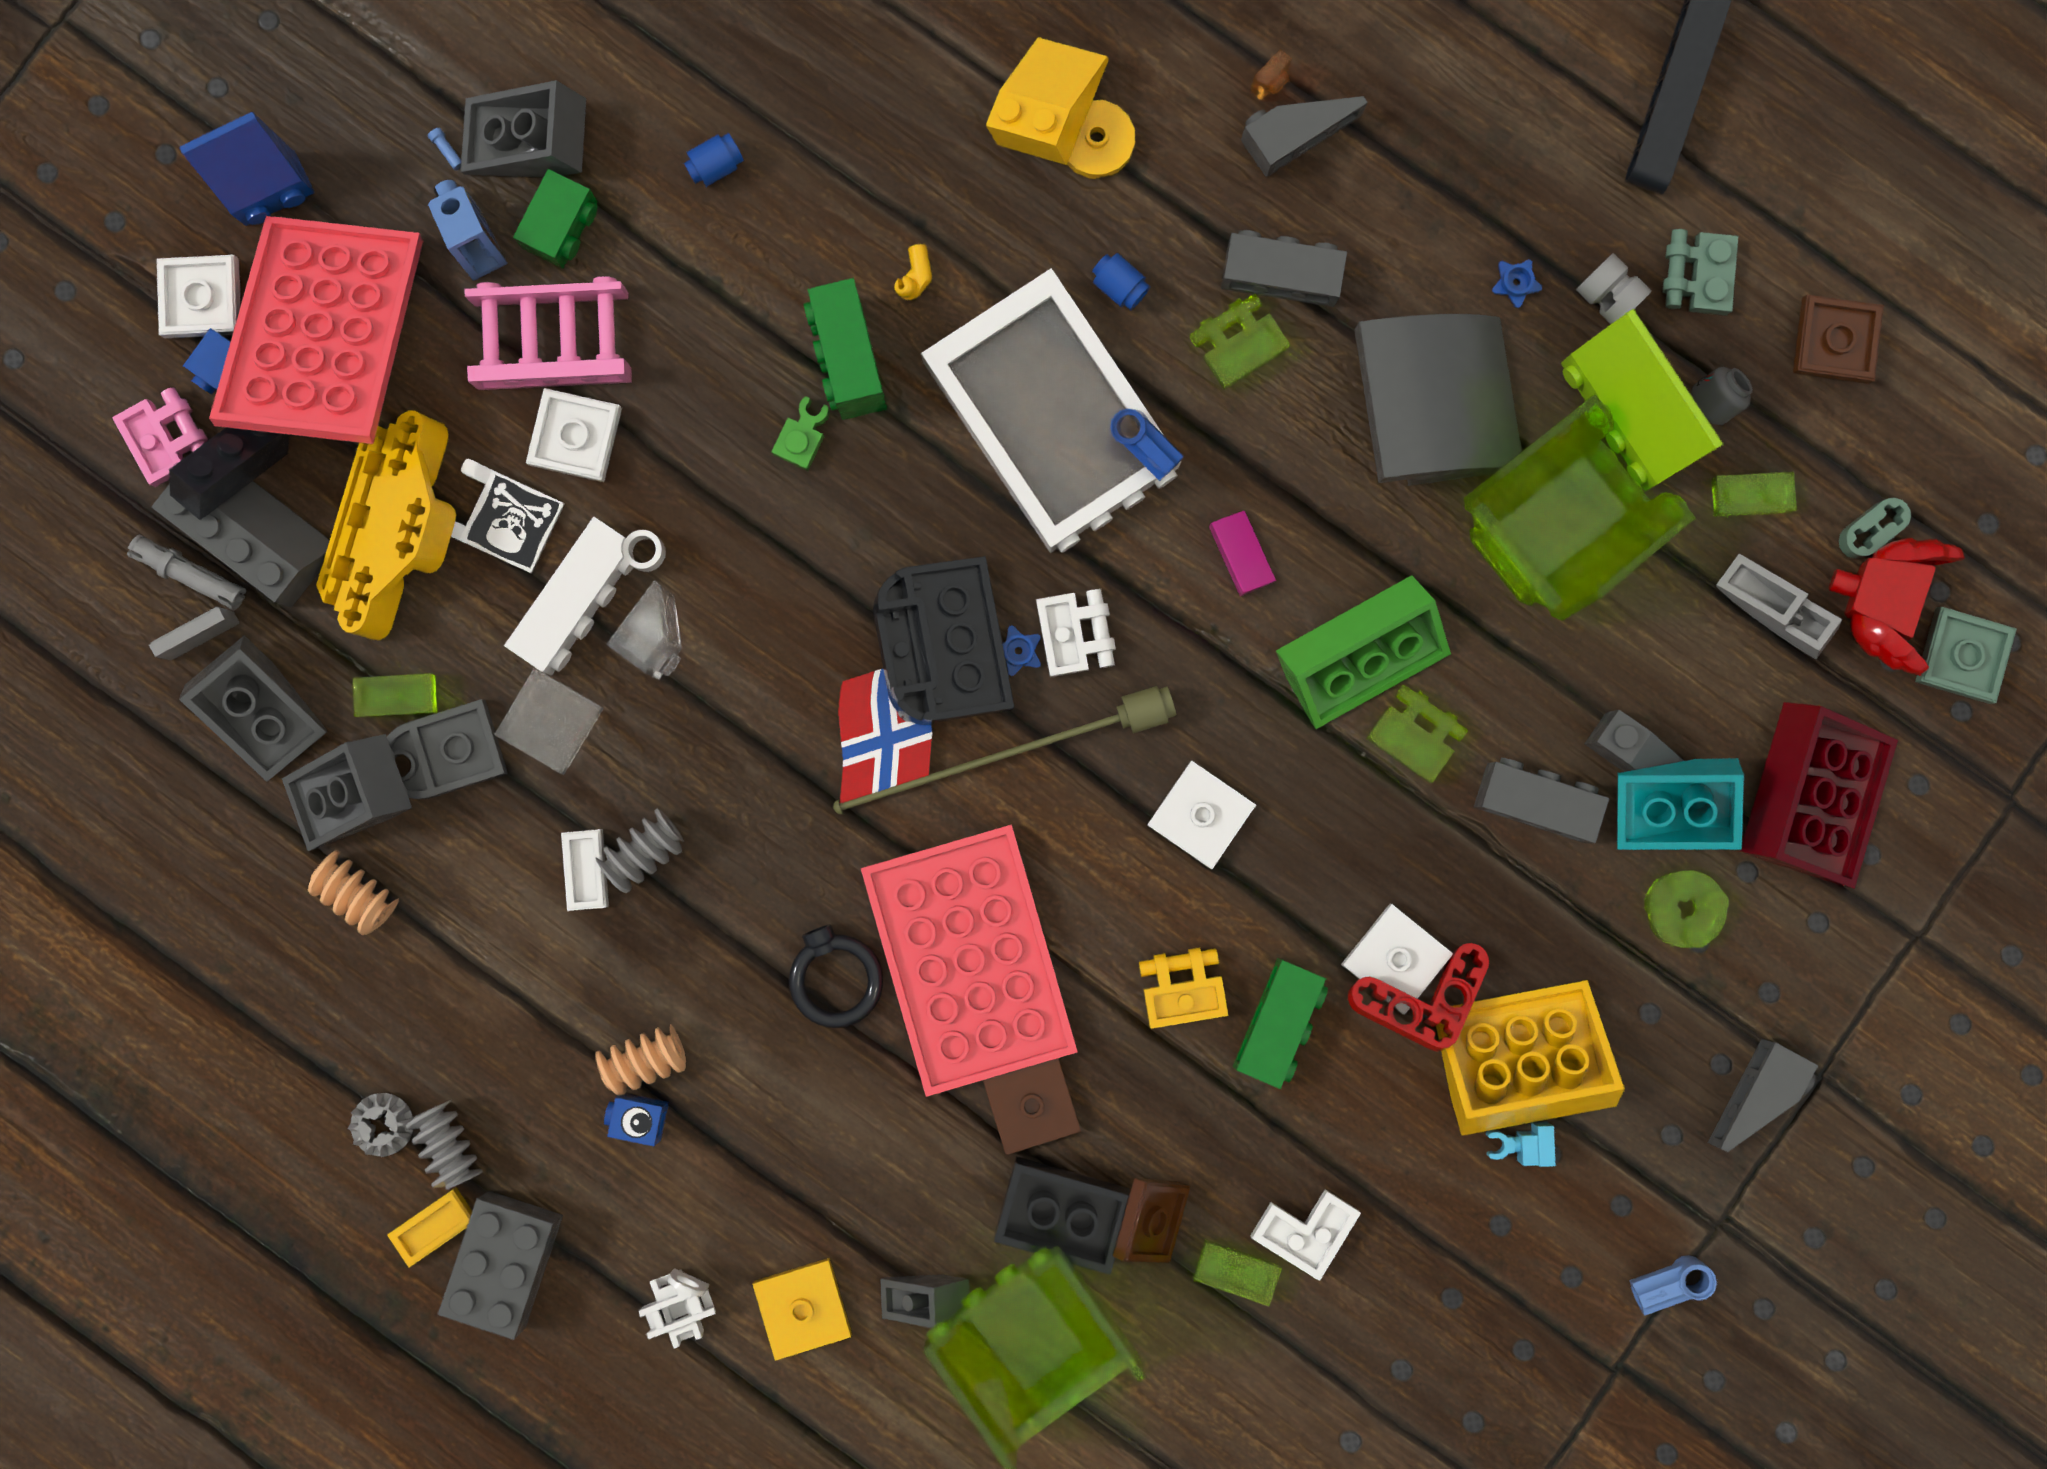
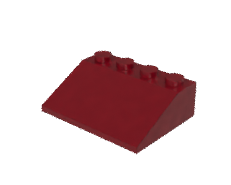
M1784 702L1744 833L1742 850L1740 852L1778 866L1855 889L1898 740L1823 706Z

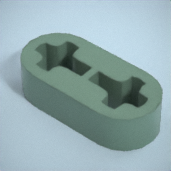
M1887 498L1874 504L1840 533L1839 547L1847 557L1853 559L1863 558L1876 552L1909 524L1911 512L1908 505L1898 498ZM1893 509L1896 513L1892 518L1893 522L1880 526L1878 522L1886 516V511ZM1869 530L1871 535L1863 541L1864 546L1855 547L1853 542L1857 539L1856 535Z

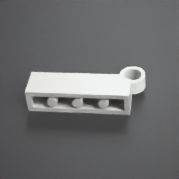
M593 517L504 646L543 673L552 676L555 670L560 672L570 660L572 653L569 650L577 638L582 640L591 630L594 624V620L591 618L599 606L604 608L615 595L616 588L613 586L622 574L626 576L633 568L643 572H650L661 566L666 555L665 546L661 539L647 530L634 531L625 538ZM643 539L652 540L656 547L654 557L645 563L636 562L633 557V548L636 543Z

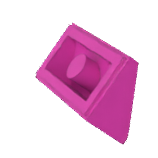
M1245 510L1216 520L1209 525L1240 597L1276 581Z

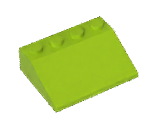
M1634 309L1617 319L1561 362L1564 368L1563 375L1567 383L1572 388L1579 390L1585 399L1584 406L1587 413L1593 420L1600 422L1607 433L1605 437L1608 445L1615 453L1622 455L1628 464L1627 472L1636 485L1642 486L1645 491L1723 445Z

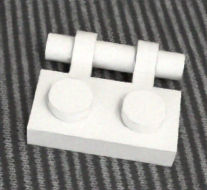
M1101 589L1086 591L1088 606L1077 608L1075 593L1036 599L1050 677L1088 671L1086 655L1097 654L1100 668L1115 666L1113 650H1116L1114 638H1110L1106 616H1109L1110 613L1108 604L1103 602ZM1091 619L1095 640L1084 642L1080 621Z

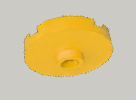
M1092 100L1067 165L1076 174L1090 179H1099L1108 175L1112 176L1120 172L1129 162L1135 147V129L1128 114L1116 104L1105 100ZM1095 132H1099L1104 136V139L1100 142H1095L1090 136Z

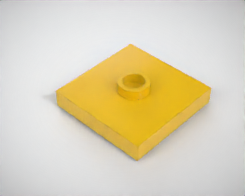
M830 1258L753 1282V1288L775 1361L852 1336Z

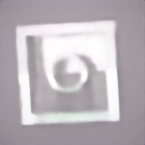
M654 580L606 645L641 671L657 679H660L663 674L665 676L670 675L681 659L678 653L682 649L675 595Z

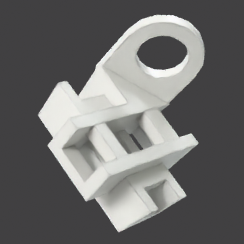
M675 1268L670 1274L649 1281L656 1301L643 1306L638 1311L640 1317L646 1315L651 1330L646 1333L648 1339L668 1332L673 1347L677 1348L680 1346L681 1341L693 1336H695L696 1340L702 1338L704 1329L700 1319L716 1313L708 1290L710 1284L684 1273L682 1269L677 1270ZM699 1296L701 1297L705 1308H703ZM660 1309L662 1310L666 1323H664L662 1319Z

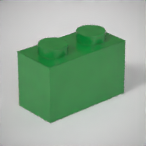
M548 169L513 238L522 249L563 269L567 260H572L576 256L580 247L579 237L585 225L590 226L594 221L598 210L596 205L598 201L589 188Z

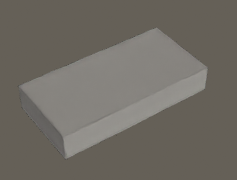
M215 607L150 642L149 646L155 657L173 660L240 623L234 611Z

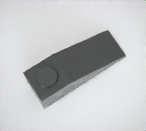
M1364 96L1280 105L1267 113L1262 109L1245 122L1246 126L1241 141L1265 177H1268L1361 117L1368 102Z
M1621 710L1606 712L1584 743V745L1623 772L1684 761L1655 734Z
M1761 1039L1708 1143L1726 1152L1735 1148L1798 1103L1803 1095L1809 1093L1815 1083L1816 1076L1814 1073L1818 1065L1775 1042Z

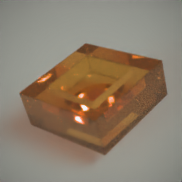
M1280 49L1254 76L1250 91L1260 100L1270 91L1273 94L1278 93L1290 78L1287 72L1292 58Z

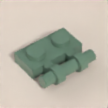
M1672 230L1671 244L1666 246V259L1669 260L1668 278L1663 281V293L1666 294L1665 307L1679 309L1682 305V296L1690 297L1689 312L1727 316L1732 312L1738 236L1700 232L1695 236V244L1692 247L1687 244V230ZM1685 262L1693 263L1691 281L1684 278Z

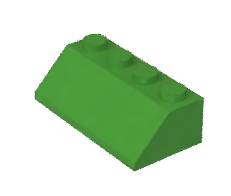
M1412 575L1276 650L1285 677L1315 729L1451 655L1435 599Z

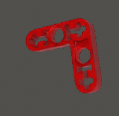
M1474 943L1464 944L1456 949L1446 965L1430 1004L1377 978L1363 977L1356 981L1349 989L1347 996L1349 1005L1358 1014L1430 1050L1443 1051L1455 1044L1459 1038L1488 970V954L1481 946ZM1468 954L1473 955V963L1478 967L1469 970L1465 979L1456 978L1462 974L1466 963L1460 958H1464ZM1453 986L1461 990L1464 995V1002L1461 1007L1455 1008L1446 1002L1444 993L1447 987ZM1370 987L1373 990L1371 996L1381 1002L1387 999V996L1391 997V1000L1384 1008V1013H1379V1010L1384 1005L1376 1001H1371L1367 1005L1363 1004V996L1358 993V990L1363 991ZM1403 1003L1411 1008L1413 1020L1410 1024L1404 1025L1396 1021L1393 1015V1009L1396 1004ZM1423 1014L1427 1015L1423 1023L1431 1027L1442 1023L1444 1025L1443 1032L1448 1035V1038L1444 1037L1439 1041L1435 1040V1032L1426 1026L1422 1027L1419 1032L1415 1031V1028L1422 1021Z

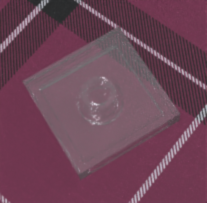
M534 668L494 735L564 775L604 707Z

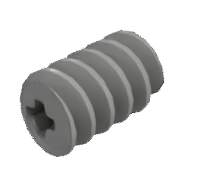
M658 808L654 810L657 823L654 824L648 819L643 818L644 833L630 828L629 832L633 840L632 842L628 843L621 837H618L616 840L620 851L615 852L606 846L604 852L607 860L603 862L597 857L595 858L610 882L624 893H628L632 889L630 879L638 884L644 881L642 869L650 874L657 871L655 860L662 864H667L669 862L667 850L675 855L682 852L679 840L682 842L684 840L670 819Z
M452 1100L413 1117L405 1125L407 1130L420 1129V1132L412 1139L413 1145L425 1143L427 1145L418 1154L419 1159H433V1162L425 1168L426 1174H440L431 1184L432 1188L445 1187L447 1190L483 1173L482 1169L469 1170V1166L477 1159L475 1154H462L471 1144L470 1141H456L455 1139L464 1130V1127L462 1125H449L458 1116L457 1112L443 1111Z

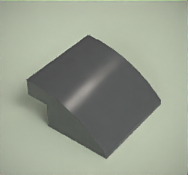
M1430 314L1360 321L1354 330L1378 483L1407 479L1408 486L1524 469L1500 317L1478 314Z

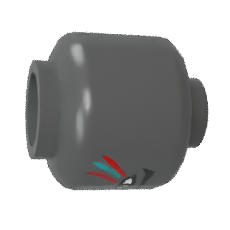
M1719 367L1693 385L1691 396L1708 422L1714 425H1723L1749 407L1750 394L1753 389L1749 379L1739 369Z

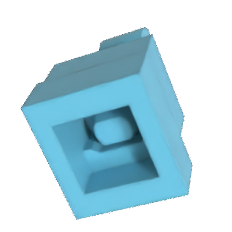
M1547 1121L1532 1122V1131H1516V1136L1505 1135L1498 1130L1487 1131L1486 1136L1489 1138H1500L1502 1146L1498 1151H1488L1486 1154L1491 1159L1499 1160L1508 1154L1517 1152V1161L1523 1166H1556L1554 1126Z

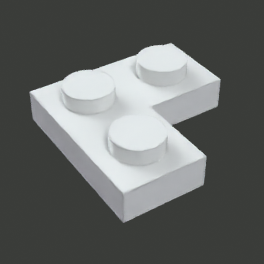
M1325 1189L1305 1223L1270 1202L1250 1236L1253 1240L1320 1281L1361 1212Z

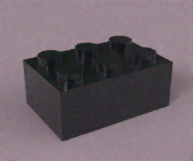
M1016 1156L995 1229L994 1242L1111 1275L1115 1260L1113 1254L1130 1196V1188Z

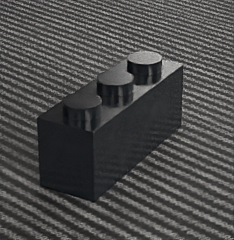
M226 427L169 469L170 496L195 517L202 520L288 454L289 434Z

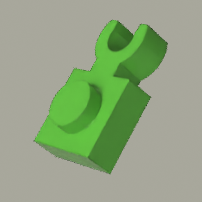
M807 396L799 404V413L801 415L799 421L787 418L771 452L774 456L806 471L809 470L824 439L823 433L815 429L817 426L824 424L830 414L829 407L823 405L818 415H809L808 408L812 401Z

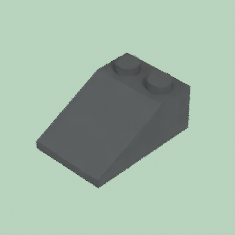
M557 80L466 98L461 172L465 175L543 178L548 169L562 176L582 173L586 98Z
M245 635L187 682L179 698L188 709L266 782L327 733V729L274 663Z
M386 734L346 742L282 778L307 851L318 849L390 820L412 808L407 788L403 784L395 762L394 752L390 748Z

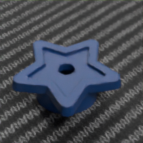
M1531 260L1514 265L1504 261L1499 262L1498 267L1501 279L1493 287V294L1507 295L1514 307L1519 308L1522 306L1526 294L1542 290V285L1535 280ZM1518 279L1520 284L1514 285L1513 280Z
M1014 626L1008 627L1007 638L1002 645L1010 676L1015 675L1023 666L1040 667L1041 663L1035 653L1041 638L1039 634L1025 636ZM1017 647L1022 649V653L1019 655L1015 653Z

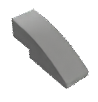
M1738 554L1716 584V587L1749 615L1814 659H1817L1839 629L1842 621L1841 618L1808 600V593L1741 554Z

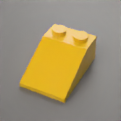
M1038 37L1000 89L987 120L986 127L997 145L1067 165L1109 61L1108 57Z

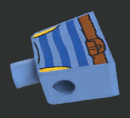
M444 180L438 183L434 188L436 198L430 200L428 206L448 250L474 281L508 264L480 208L466 189L462 186H457L453 180Z

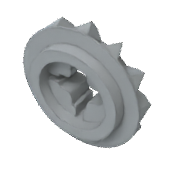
M377 1093L362 1099L351 1112V1123L348 1129L352 1133L353 1144L365 1151V1155L380 1156L381 1158L400 1151L411 1138L413 1129L407 1130L405 1127L413 1118L411 1110L402 1099L393 1094ZM386 1113L385 1125L390 1127L389 1130L391 1132H381L374 1138L376 1127L371 1124L369 1119H379Z

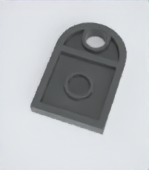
M484 699L407 722L395 728L387 736L395 759L400 755H405L410 759V772L406 776L401 777L403 784L407 788L408 798L429 799L508 774L490 712Z

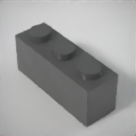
M1241 230L1238 234L1231 233L1227 246L1221 289L1334 307L1340 298L1347 251L1338 250L1336 245L1330 243H1316L1315 246L1299 244L1300 241L1298 239L1288 236L1277 237L1276 240L1262 238L1260 233L1251 230Z
M1501 757L1500 763H1487L1473 808L1582 843H1596L1609 798L1598 795V787L1582 782H1576L1573 787L1561 783L1562 776L1545 770H1538L1537 775L1523 771V763Z

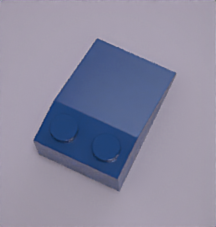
M253 111L180 146L182 154L230 214L245 226L261 224L265 221L266 216H271L270 214L284 207H296L305 201V197L315 193L296 153Z

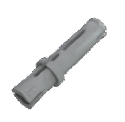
M140 534L128 546V557L150 566L157 571V575L165 579L170 577L189 588L220 602L231 610H236L245 598L246 588L182 557L180 551L174 548L169 550Z

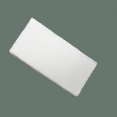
M603 829L561 833L567 911L609 907L607 877L595 859L597 857L605 862Z

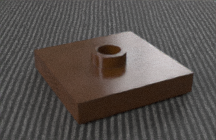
M1815 295L1804 296L1801 302L1793 373L1866 384L1874 382L1884 305Z
M1059 1058L983 1080L1006 1155L1081 1132Z
M1134 1178L1113 1257L1128 1262L1169 1263L1190 1186L1178 1181Z

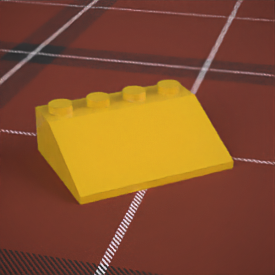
M1588 980L1474 1001L1459 1038L1455 1044L1441 1051L1450 1097L1462 1136L1616 1107L1624 1091V1086ZM1463 1004L1453 1005L1452 1007H1461ZM1442 1023L1436 1025L1439 1040L1444 1037L1448 1038V1035L1443 1032L1444 1025Z

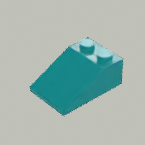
M1693 759L1618 773L1617 850H1742L1744 774L1739 759Z

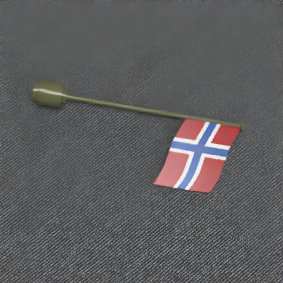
M882 668L842 682L838 715L843 771L840 800L838 799L834 802L833 809L837 814H844L843 810L1120 721L1123 729L1131 727L1133 734L1169 723L1168 718L1177 716L1168 687L1158 689L1156 685L1122 696L1123 704L1116 706L1117 715L930 774L932 725H919L900 718L889 699L884 670Z

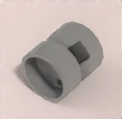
M1614 253L1576 289L1590 304L1598 303L1601 306L1599 313L1610 324L1630 310L1635 309L1652 292L1637 276L1629 277L1627 275L1628 267Z

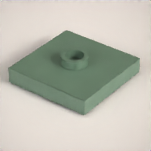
M1942 606L1935 608L1922 658L1929 666V670L1921 676L1917 675L1915 682L1984 703H1997L2017 628Z

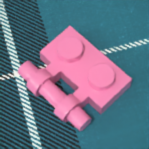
M174 387L161 392L166 405L158 410L152 401L144 399L112 417L148 484L154 487L169 480V469L184 459L183 454L188 451H195L208 441L203 429H198L190 416L192 409L187 400L181 399ZM172 421H176L183 434L175 440L166 427Z

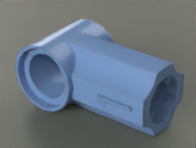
M1690 1255L1681 1256L1668 1267L1629 1280L1634 1298L1644 1316L1690 1299L1705 1300L1714 1293L1717 1285L1716 1276L1713 1271L1698 1258ZM1692 1270H1701V1278L1698 1283L1691 1286L1686 1285L1685 1280L1688 1273Z

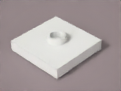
M235 255L157 259L159 335L163 338L205 336L210 328L221 335H233L241 307L239 258Z
M544 388L526 464L604 482L622 407L617 404Z
M1190 761L1147 826L1208 868L1213 869L1256 804L1193 761Z
M1389 904L1341 965L1358 979L1363 977L1377 978L1418 999L1453 953L1393 904ZM1387 996L1385 1001L1389 1002L1391 997ZM1403 1003L1396 1004L1394 1007L1403 1015L1410 1009L1408 1005Z

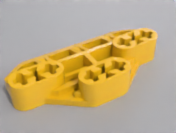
M414 410L401 414L397 418L396 424H389L388 430L378 426L373 444L359 442L316 584L323 603L335 606L334 610L339 612L337 620L341 628L347 633L372 640H381L391 631L404 588L403 577L408 575L413 569L423 573H433L441 567L456 520L453 506L435 498L432 489L437 479L448 442V430L444 424Z

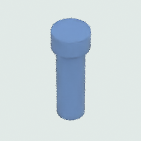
M438 127L430 131L428 138L431 142L437 145L454 170L460 169L461 159L446 140L442 129Z

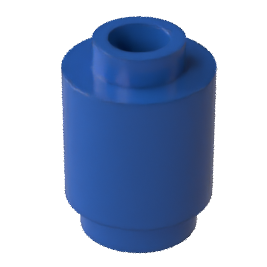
M727 133L722 137L717 134L687 151L686 153L690 160L686 161L684 165L695 184L703 181L704 185L708 187L737 170V165L743 162L744 159L731 135Z
M1116 253L1112 258L1106 254L1092 271L1096 275L1093 284L1118 306H1126L1130 311L1141 302L1151 288L1145 282L1146 277L1119 253Z

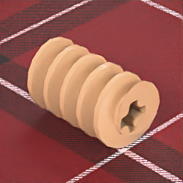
M335 850L319 864L311 875L308 892L312 896L321 895L320 901L324 906L334 904L332 909L334 914L338 916L346 914V923L348 925L358 923V932L361 935H367L380 927L389 918L396 908L399 898L389 904L385 903L389 890L384 889L375 895L373 890L377 881L372 879L364 885L360 882L365 871L360 869L350 875L348 872L352 866V861L349 859L341 865H337L336 862L340 852Z
M670 1024V1035L668 1036L659 1027L655 1028V1041L653 1042L650 1041L645 1033L640 1034V1047L636 1048L630 1039L625 1040V1053H621L616 1045L610 1046V1059H606L601 1051L595 1052L596 1063L602 1081L609 1091H613L617 1096L626 1094L627 1085L632 1090L640 1089L642 1080L647 1084L655 1083L657 1074L662 1078L670 1077L671 1067L676 1072H683L686 1068L685 1051L672 1024Z

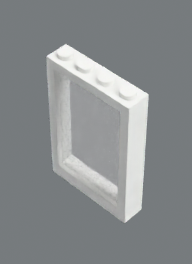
M1052 268L921 353L924 365L1050 553L1059 548L1061 553L1070 549L1081 540L1078 534L1089 527L1093 531L1100 529L1113 519L1110 513L1122 505L1126 510L1132 508L1145 498L1143 494L1145 490L1154 484L1160 489L1178 476L1175 471L1179 468L1181 461L1169 474L1159 481L1111 434L1110 425L1112 418L1116 413L1124 409L1140 410L1160 432L1161 430ZM1133 415L1125 417L1121 422V432L1127 438H1134L1140 431V422Z

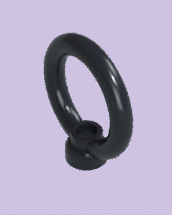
M831 924L803 934L802 938L805 947L795 957L789 974L790 994L798 1010L810 1021L829 1028L848 1027L866 1018L876 1007L883 989V972L875 953L865 943L854 937L835 934ZM834 950H843L856 956L864 965L868 979L867 989L861 1001L853 1008L843 1012H829L819 1008L811 1001L805 989V974L810 963L816 957Z

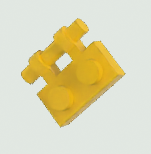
M1199 947L1188 949L1187 954L1166 957V954L1163 953L1153 955L1154 959L1139 961L1141 977L1157 975L1158 986L1143 988L1150 1029L1228 1016L1222 976L1206 978L1204 966L1219 964L1216 949L1201 951ZM1191 969L1193 980L1171 984L1169 972Z

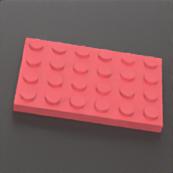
M266 216L209 417L213 425L373 444L423 244L420 233Z
M1012 825L861 868L926 1097L1078 1052Z

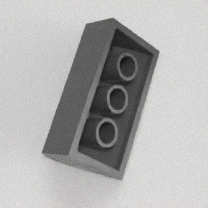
M254 481L250 482L202 520H199L170 496V484L151 506L273 602L291 608L321 571L330 541L329 538Z

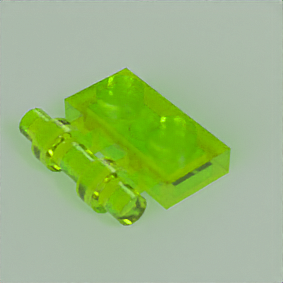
M1256 294L1249 296L1243 301L1240 298L1229 305V310L1215 319L1212 317L1207 318L1200 323L1199 329L1189 334L1190 340L1196 348L1208 340L1215 347L1206 353L1203 359L1224 390L1284 353L1291 346L1270 313L1258 321L1255 320L1251 313L1262 307L1261 301ZM1238 322L1244 330L1227 340L1222 332Z
M1403 685L1395 695L1397 699L1407 705L1403 713H1400L1392 706H1388L1366 739L1428 783H1433L1455 752L1442 741L1448 734L1460 742L1468 732V729L1457 722V716L1449 711L1444 713L1428 701L1429 697L1420 690L1414 692L1406 685ZM1418 714L1436 725L1431 734L1413 722Z

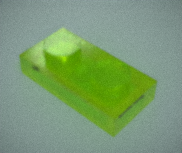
M1794 472L1722 475L1712 478L1714 517L1791 513L1797 510Z
M435 674L353 678L354 717L367 718L437 713Z
M1205 1240L1193 1279L1199 1283L1270 1306L1282 1268L1278 1264Z

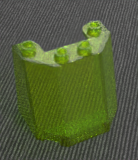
M1596 394L1463 498L1465 510L1470 512L1473 517L1474 527L1469 530L1473 545L1519 602L1528 606L1533 605L1535 602L1548 608L1552 617L1561 621L1603 597L1696 518L1688 509L1686 502L1678 495L1663 492L1650 500L1643 492L1641 485L1620 464L1615 453L1607 448L1601 439L1613 430V415L1611 410L1600 401Z
M1059 1246L1050 1250L1047 1247L1041 1249L1017 1268L1014 1263L1008 1265L994 1277L996 1280L995 1284L985 1291L981 1287L973 1290L962 1299L963 1307L947 1321L943 1320L935 1325L926 1334L928 1339L924 1344V1354L1004 1469H1017V1449L1024 1442L1129 1367L1138 1381L1146 1377L1141 1356Z

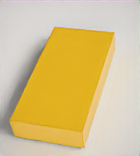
M456 1187L390 1232L387 1236L407 1266L411 1267L466 1229L472 1210Z

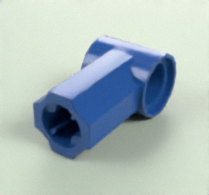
M1120 410L1112 418L1110 428L1115 440L1123 444L1159 481L1169 474L1185 457L1140 410ZM1129 415H1133L1140 422V431L1134 438H1127L1121 432V422Z

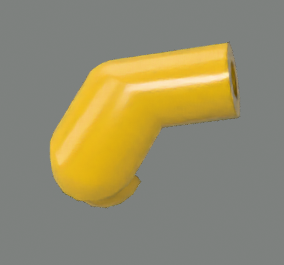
M924 244L913 245L908 248L911 270L902 279L898 278L895 282L894 289L896 294L905 300L918 298L932 280L927 246Z

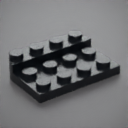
M986 556L905 567L890 576L877 592L873 605V614L888 696L900 718L919 725H933L941 721L999 713L1014 709Z

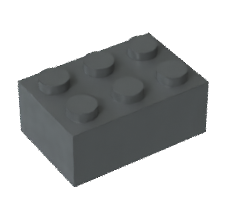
M488 1191L478 1197L438 1315L514 1340L526 1329L563 1215L492 1191Z

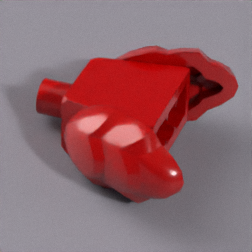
M1913 538L1900 539L1890 542L1874 552L1872 558H1868L1861 564L1858 574L1836 569L1830 581L1829 591L1850 597L1844 615L1851 619L1850 627L1852 634L1866 654L1878 657L1893 670H1902L1921 676L1929 670V666L1907 641L1914 636L1936 569L1935 566L1965 559L1962 548L1943 543L1938 539L1920 541Z

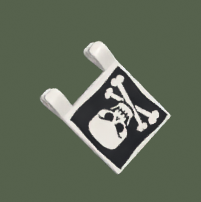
M466 459L461 467V472L486 485L467 525L464 526L455 521L451 537L529 573H533L565 504L471 459Z

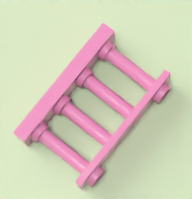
M604 276L594 278L592 283L501 287L497 283L484 282L477 284V288L464 289L465 297L475 307L482 306L484 360L480 361V365L467 366L468 382L477 390L632 382L630 365L624 358H620L615 353L613 300L628 299V291L621 281H617L613 277ZM598 301L600 354L596 355V360H581V357L577 356L575 302ZM559 303L561 356L557 357V362H542V359L538 358L536 304ZM520 305L522 358L518 359L517 364H504L502 360H499L498 306Z

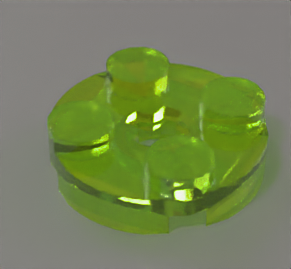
M1679 870L1659 877L1649 888L1644 904L1645 912H1648V920L1651 924L1649 926L1655 936L1661 941L1680 948H1700L1715 939L1723 929L1727 918L1729 899L1717 882L1708 875L1695 870ZM1690 899L1693 902L1692 907L1695 911L1693 916H1686L1683 920L1679 917L1681 910L1677 907L1679 901L1687 902Z

